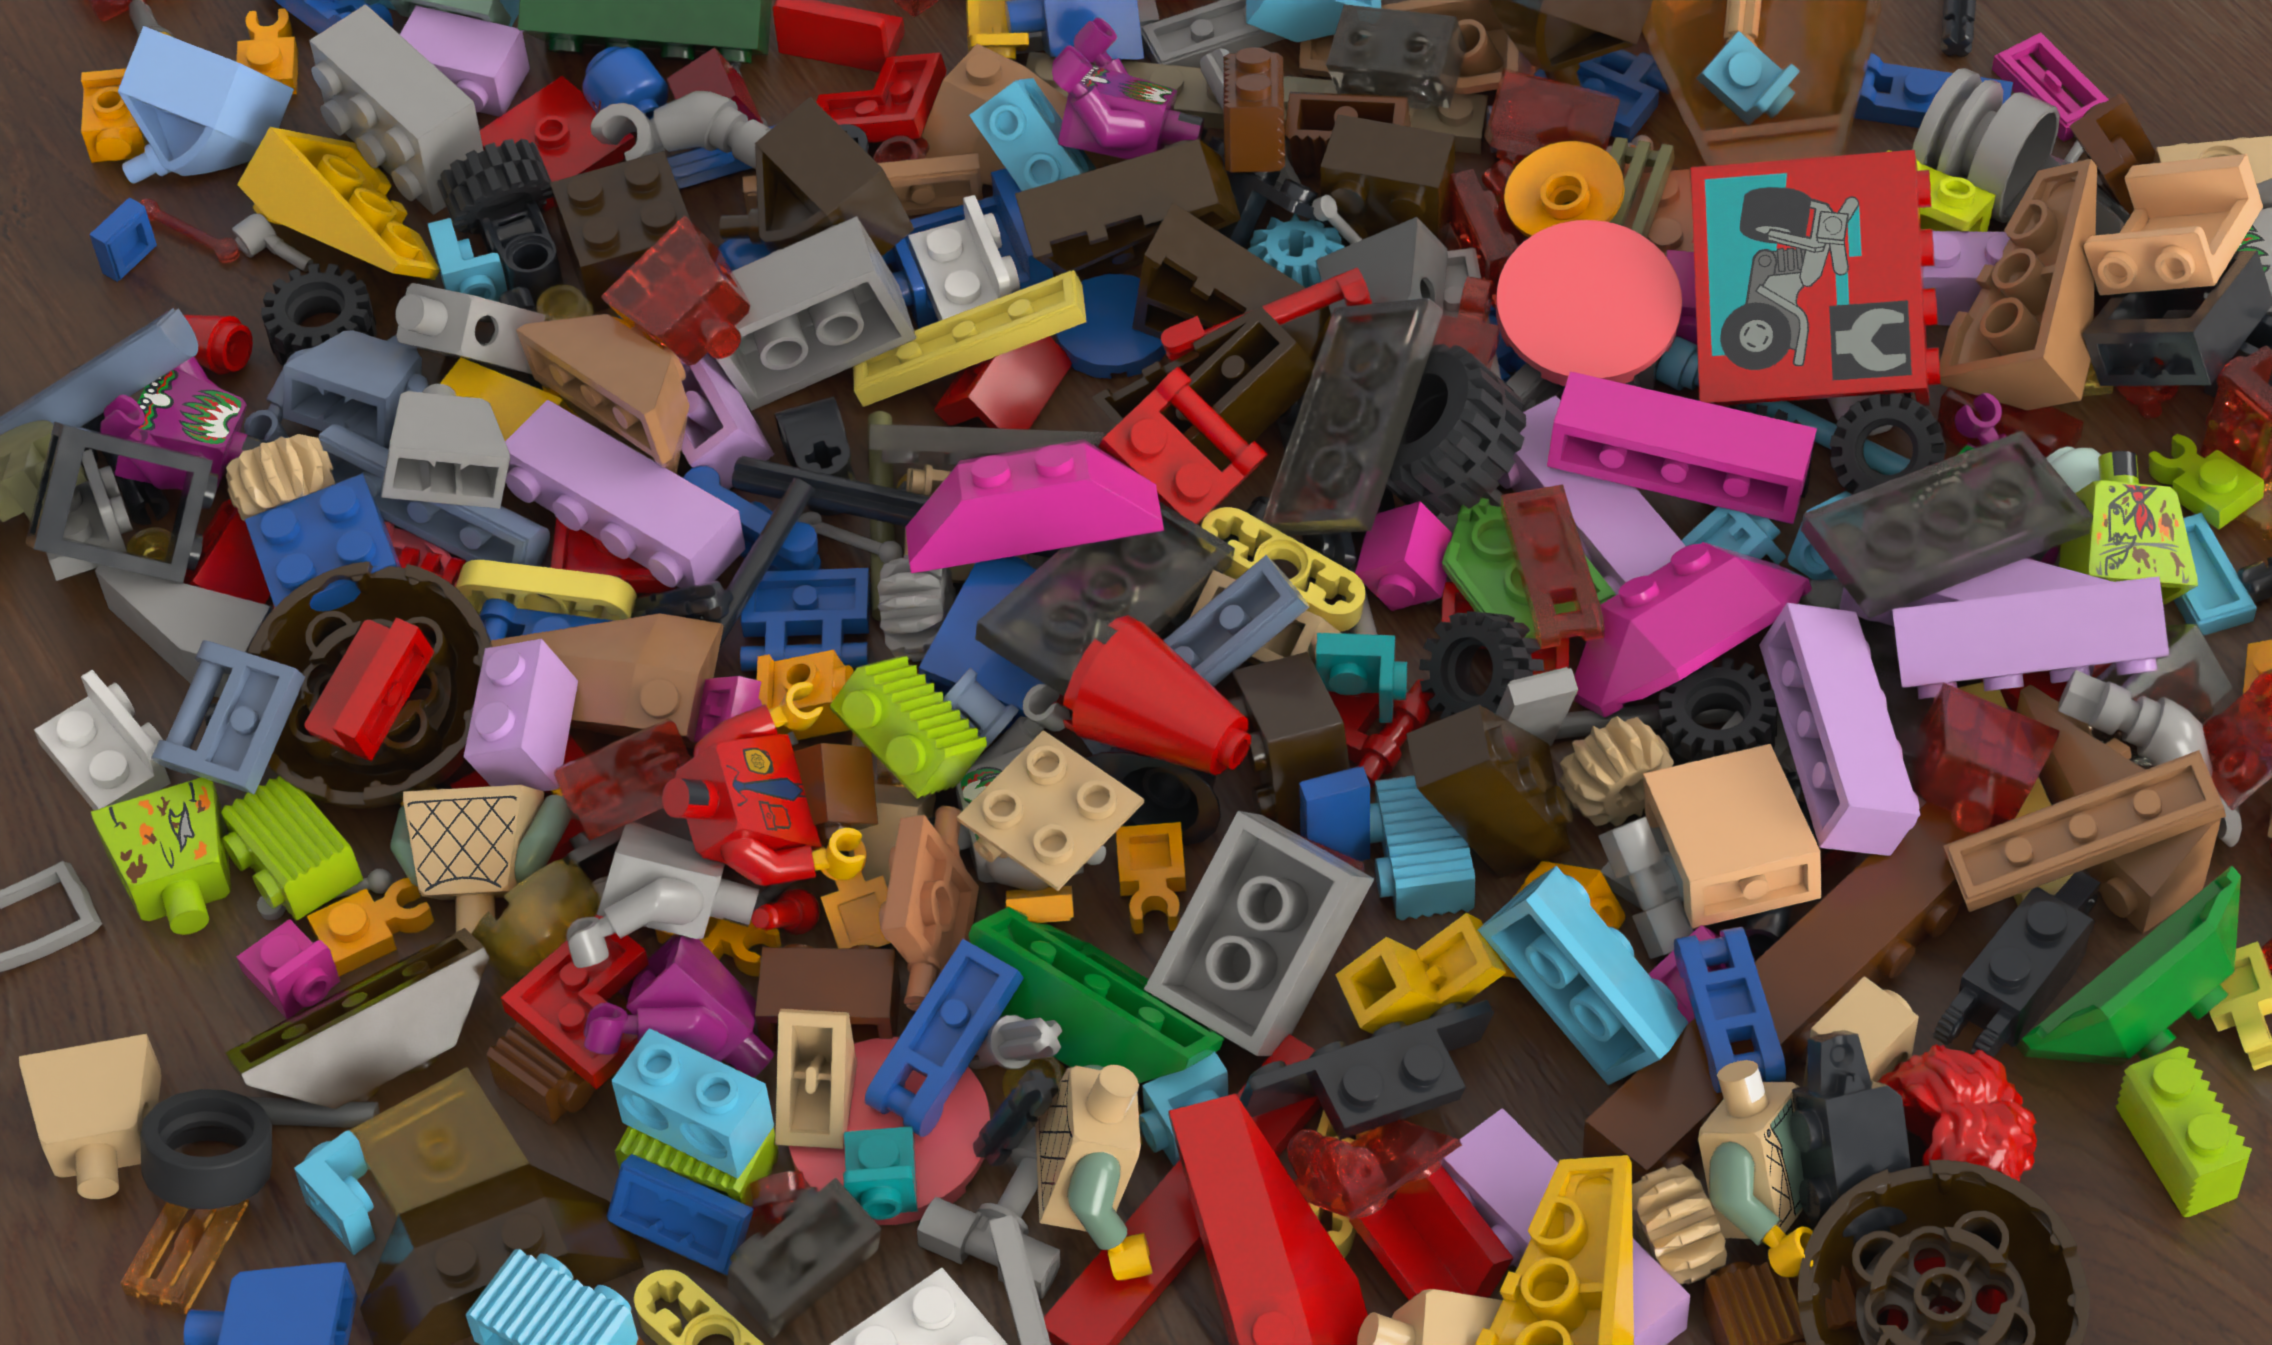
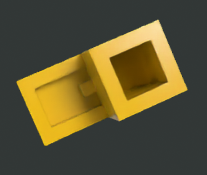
M1465 913L1417 950H1413L1393 939L1385 937L1335 974L1359 1027L1373 1034L1381 1027L1393 1022L1403 1021L1408 1026L1429 1019L1435 1011L1445 1005L1454 1002L1466 1003L1503 976L1506 970L1498 954L1478 932V929L1483 925L1482 921L1469 913Z

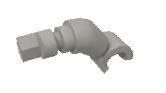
M694 91L654 110V118L651 119L633 105L626 103L611 104L600 110L593 118L591 134L602 144L618 145L626 135L631 132H637L636 144L631 150L624 153L626 161L665 151V148L671 152L702 147L709 151L719 149L725 153L732 152L734 158L756 169L755 142L769 132L771 128L754 119L748 121L747 115L737 110L736 102L727 97L708 91Z
M2075 670L2062 693L2058 711L2085 722L2089 726L2109 735L2114 734L2116 730L2122 731V739L2137 746L2138 755L2149 759L2153 767L2200 750L2226 814V817L2221 818L2218 837L2228 847H2233L2239 841L2242 831L2236 792L2229 781L2217 773H2212L2213 769L2200 721L2188 709L2168 698L2162 697L2156 702L2145 696H2140L2137 701L2131 699L2130 690L2109 681L2107 683Z

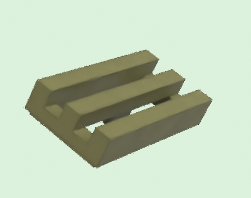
M1616 137L1610 155L1616 160L1622 172L1626 163L1630 164L1624 180L1625 191L1622 204L1610 223L1624 226L1645 166L1653 167L1631 230L1647 238L1675 161L1674 146L1662 144L1660 151L1651 150L1650 142L1639 140L1637 147L1634 148L1628 147L1627 138Z

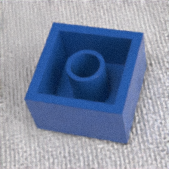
M363 473L245 519L275 607L291 592L307 581L341 566L370 561L372 566H378L372 568L371 574L388 566L401 567L382 514ZM337 580L330 583L323 591L313 595L310 607L316 611L334 610L354 601L361 591L352 580Z

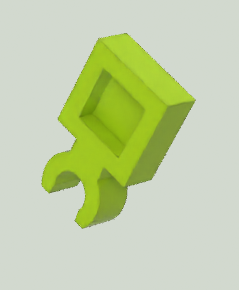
M2176 434L2172 437L2171 456L2175 459L2165 458L2156 451L2149 453V474L2160 483L2173 485V490L2178 495L2179 503L2195 514L2202 513L2206 521L2217 529L2224 527L2263 498L2264 480L2219 450L2214 451L2206 458L2201 457L2197 454L2195 443L2186 436Z

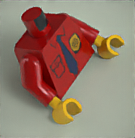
M799 682L791 686L778 707L768 710L764 704L719 723L695 745L693 759L677 769L675 778L671 779L663 790L662 801L666 813L670 817L685 818L687 820L695 851L702 858L725 863L756 885L768 886L815 878V871L826 869L836 879L848 880L858 874L865 860L864 855L846 857L839 852L850 851L859 846L862 834L853 828L837 830L830 838L827 848L820 849L822 845L817 828L812 820L789 735L778 734L776 728L785 725L791 730L804 731L810 728L817 720L823 707L805 713L796 709L793 701L801 700L811 693L814 686L808 682Z

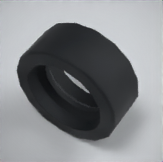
M198 1089L178 1093L156 1104L143 1119L140 1134L141 1174L148 1189L165 1202L188 1209L222 1208L239 1204L257 1194L270 1179L272 1167V1123L265 1109L247 1096L227 1090ZM198 1141H222L239 1147L230 1153L213 1157L189 1156L174 1151L184 1144Z

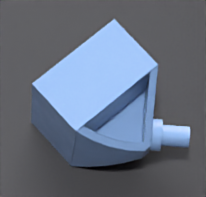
M143 26L118 89L119 95L149 144L145 145L144 153L123 163L122 167L127 179L135 184L155 173L160 176L170 172L182 176L205 174L251 161L269 127L279 128L294 89L241 63Z

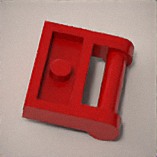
M1177 367L1102 439L1098 447L1155 483L1160 508L1189 534L1265 460L1268 453L1256 441H1253L1251 444L1246 442L1189 386L1192 379L1182 369ZM1170 404L1178 409L1232 462L1223 472L1161 414Z

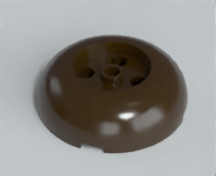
M369 561L345 565L324 572L307 581L285 597L268 615L252 640L247 653L296 668L305 676L268 762V766L277 776L304 791L310 798L346 808L371 809L387 807L402 803L403 792L432 790L448 779L466 761L464 752L485 648L493 646L480 616L468 599L445 579L417 566L406 564V568L388 566L371 574L372 568L378 566H372ZM337 580L354 581L361 591L355 600L337 609L316 611L310 607L313 595L323 591L330 583ZM397 617L419 627L433 648L434 654L373 760L369 761L311 735L306 730L304 724L363 622L372 620L391 628ZM422 688L431 690L425 700L409 701L411 695L416 690Z
M1929 1160V1166L1907 1168L1889 1173L1888 1169L1876 1173L1856 1184L1828 1209L1818 1222L1804 1251L1805 1258H1802L1798 1280V1310L1802 1332L1807 1345H2083L2090 1306L2089 1285L2087 1286L2084 1268L2077 1252V1244L2071 1232L2060 1216L2034 1191L2001 1172L1981 1165L1951 1160ZM1893 1207L1900 1209L1907 1216L1906 1222L1889 1226L1890 1233L1887 1231H1873L1864 1235L1855 1244V1247L1853 1235L1843 1237L1844 1229L1855 1218L1870 1209ZM1941 1257L1945 1263V1267L1932 1268L1922 1275L1914 1267L1915 1261L1926 1258ZM1842 1265L1850 1270L1852 1284L1857 1292L1855 1330L1853 1326L1838 1330L1828 1329L1825 1298L1832 1300V1280L1834 1279L1840 1283ZM1995 1289L2005 1295L2007 1301L2001 1304L1999 1313L1988 1314L1978 1307L1976 1298L1982 1291ZM1936 1306H1946L1953 1313L1946 1311L1945 1314H1937L1932 1312L1931 1309ZM1895 1309L1901 1311L1906 1316L1908 1325L1903 1331L1896 1325H1879L1877 1323L1878 1316L1883 1311Z

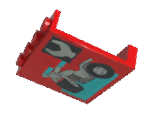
M1915 150L1691 167L1700 401L1730 408V405L1915 392L1918 403L1930 406L1929 385H1941L1939 348H1927L1926 326L1938 325L1936 289L1924 288L1923 267L1935 266L1933 230L1921 229L1920 208L1932 207L1929 170L1918 171Z

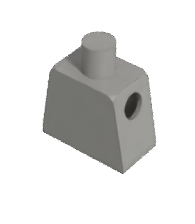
M411 283L407 288L406 295L399 301L396 308V321L399 325L396 337L398 343L459 359L462 357L477 363L532 374L516 329L527 323L544 322L546 315L470 294ZM478 321L494 324L495 332L489 343L476 340L475 326Z
M445 384L430 385L422 392L407 391L402 393L390 439L381 498L500 509L510 462V453L490 403L480 398L456 396L455 391Z

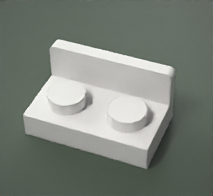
M975 195L963 198L964 220L908 235L910 252L921 275L938 321L1020 290L1019 278L1012 257L1010 255L1001 257L998 248L1002 247L996 219L992 213L983 215Z
M93 670L81 676L88 697L34 729L41 747L93 810L159 791L170 784L165 767L151 759L158 741L163 740L157 730L149 722L140 727L133 718L136 714L135 710L121 687L117 683L107 687Z

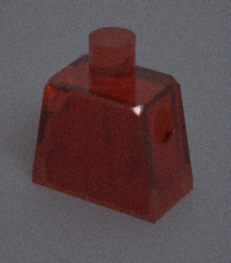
M686 216L681 218L601 296L631 327L639 329L646 339L661 349L669 348L678 357L680 362L686 366L695 365L707 353L716 359H723L732 355L741 342V334L735 326L749 313L751 306L721 251Z
M1943 683L1917 732L1920 795L1926 801L1952 811V821L1959 829L1966 832H1981L1988 827L1992 828L2016 818L2059 737L2060 730Z

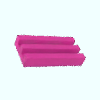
M2041 32L1994 55L1992 70L2002 80L2013 82L2012 91L2014 93L2023 92L2057 107L2060 114L2057 136L2063 142L2073 138L2074 134L2069 127L2071 124L2082 118L2094 105L2109 100ZM2032 53L2048 70L2045 72L2029 54ZM2062 84L2084 105L2083 107H2080L2061 88Z

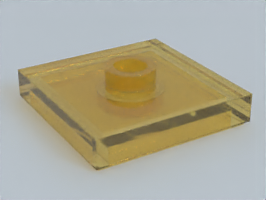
M468 1067L350 1129L359 1140L368 1171L397 1217L400 1213L529 1163Z

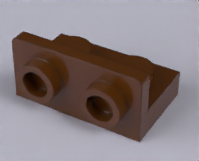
M2117 94L2108 101L2091 107L2082 118L2069 127L2087 158L2092 159L2097 165V175L2112 198L2131 215L2134 207L2124 178L2133 165L2151 164L2154 162L2156 151L2122 94Z

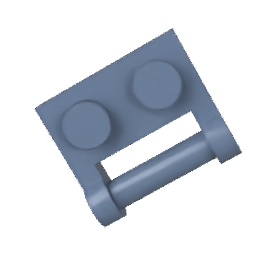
M203 640L195 657V660L200 663L166 741H158L151 759L171 770L185 774L190 773L255 795L305 676L296 668ZM224 673L230 674L197 751L192 750L193 742Z

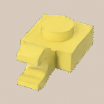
M2257 941L2236 949L2235 972L2221 984L2229 995L2209 1011L2218 1032L2236 1026L2245 1053H2248L2254 1071L2272 1065V1036L2264 1018L2265 1015L2272 1013V975L2265 955Z

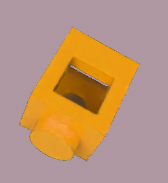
M126 68L82 72L81 82L84 92L81 133L91 163L132 159L144 153L145 145L149 144L118 93Z
M835 650L774 661L770 654L758 656L756 680L761 681L759 699L762 705L765 704L768 710L780 706L790 687L799 682L811 683L814 688L808 696L801 700L793 701L796 709L807 713L816 708L823 707L817 720L807 730L795 731L783 725L776 728L777 733L788 734L793 731L797 740L850 730L830 709V704L851 677L854 670L850 665L844 666Z

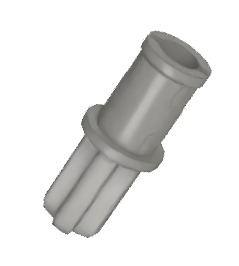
M1016 1015L1003 1016L990 1028L988 1036L976 1053L979 1057H974L968 1067L985 1069L990 1066L999 1065L1005 1069H1019L1027 1065L1031 1059L1051 1057L1057 1054L1061 1048L1057 1037L1062 1032V1029L1055 1020L1044 1021L1041 1018L1025 1020Z

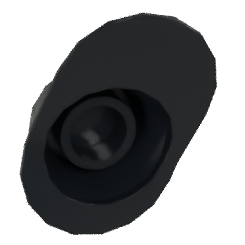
M1100 752L1085 758L1144 799V803L1121 827L1181 822L1183 845L1204 842L1216 832L1221 818L1219 799L1213 791L1216 775L1142 754L1128 752Z

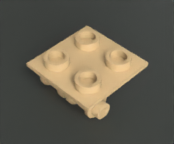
M1043 730L957 816V821L979 836V839L974 843V847L985 860L993 862L997 857H1010L1059 891L1144 803V799Z

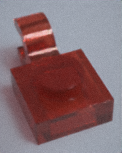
M1467 276L1462 291L1458 317L1439 314L1428 352L1434 345L1446 344L1449 348L1457 345L1463 347L1469 353L1471 352L1491 370L1499 343V325L1487 323L1492 305V300H1488L1492 285L1491 280Z

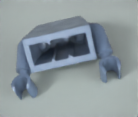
M354 330L343 331L316 347L299 350L288 358L266 399V401L271 403L267 410H258L246 418L244 424L245 434L260 439L264 438V440L270 442L275 441L281 436L289 438L281 424L284 418L320 431H324L333 424H338L388 449L400 395L407 391L422 392L426 387L430 386L427 378L421 375L422 357L419 355L416 347L398 343L396 335L385 341Z

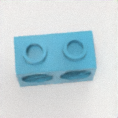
M1033 78L1015 80L969 115L1022 191L1096 169L1084 150L1058 145L1063 120Z
M650 1028L612 1079L622 1123L737 1179L774 1127L765 1083Z

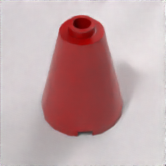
M1129 615L1112 621L1108 626L1117 630V632L1106 644L1094 639L1084 652L1072 674L1064 696L1063 706L1073 711L1072 720H1063L1064 727L1085 739L1212 775H1218L1226 768L1235 769L1243 761L1251 745L1252 737L1247 733L1248 719L1145 623Z

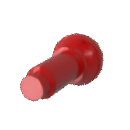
M799 888L788 890L781 895L778 902L761 905L753 912L751 920L755 927L762 930L783 928L788 933L798 935L807 933L815 927L821 911L817 899L807 890Z

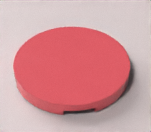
M1576 220L1556 224L1539 231L1525 240L1512 253L1504 265L1498 282L1496 318L1507 347H1512L1527 364L1541 372V378L1561 386H1566L1570 371L1623 384L1633 381L1636 374L1654 364L1665 351H1669L1674 343L1680 324L1682 293L1677 274L1670 261L1646 237L1615 223L1597 220Z
M893 1037V1039L875 1038L854 1044L857 1068L847 1132L904 1127L903 1118L892 1111L884 1115L865 1104L867 1088L899 1037ZM967 1067L944 1103L942 1115L935 1128L925 1137H920L913 1132L918 1212L900 1213L893 1218L884 1220L870 1219L865 1216L857 1217L868 1219V1223L873 1225L910 1223L922 1219L927 1207L935 1197L953 1204L966 1193V1186L974 1178L984 1160V1157H976L973 1143L979 1137V1132L984 1125L991 1120L984 1089L969 1067ZM913 1070L905 1082V1088L916 1094L926 1077ZM788 1146L794 1170L808 1193L821 1205L826 1203L832 1208L849 1214L843 1182V1173L846 1171L845 1146L843 1149Z

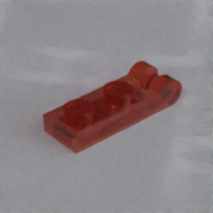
M1563 484L1501 495V514L1532 615L1535 636L1540 648L1560 646L1561 639L1582 636L1584 641L1604 638L1605 626L1601 606ZM1574 601L1576 611L1556 614L1554 605Z

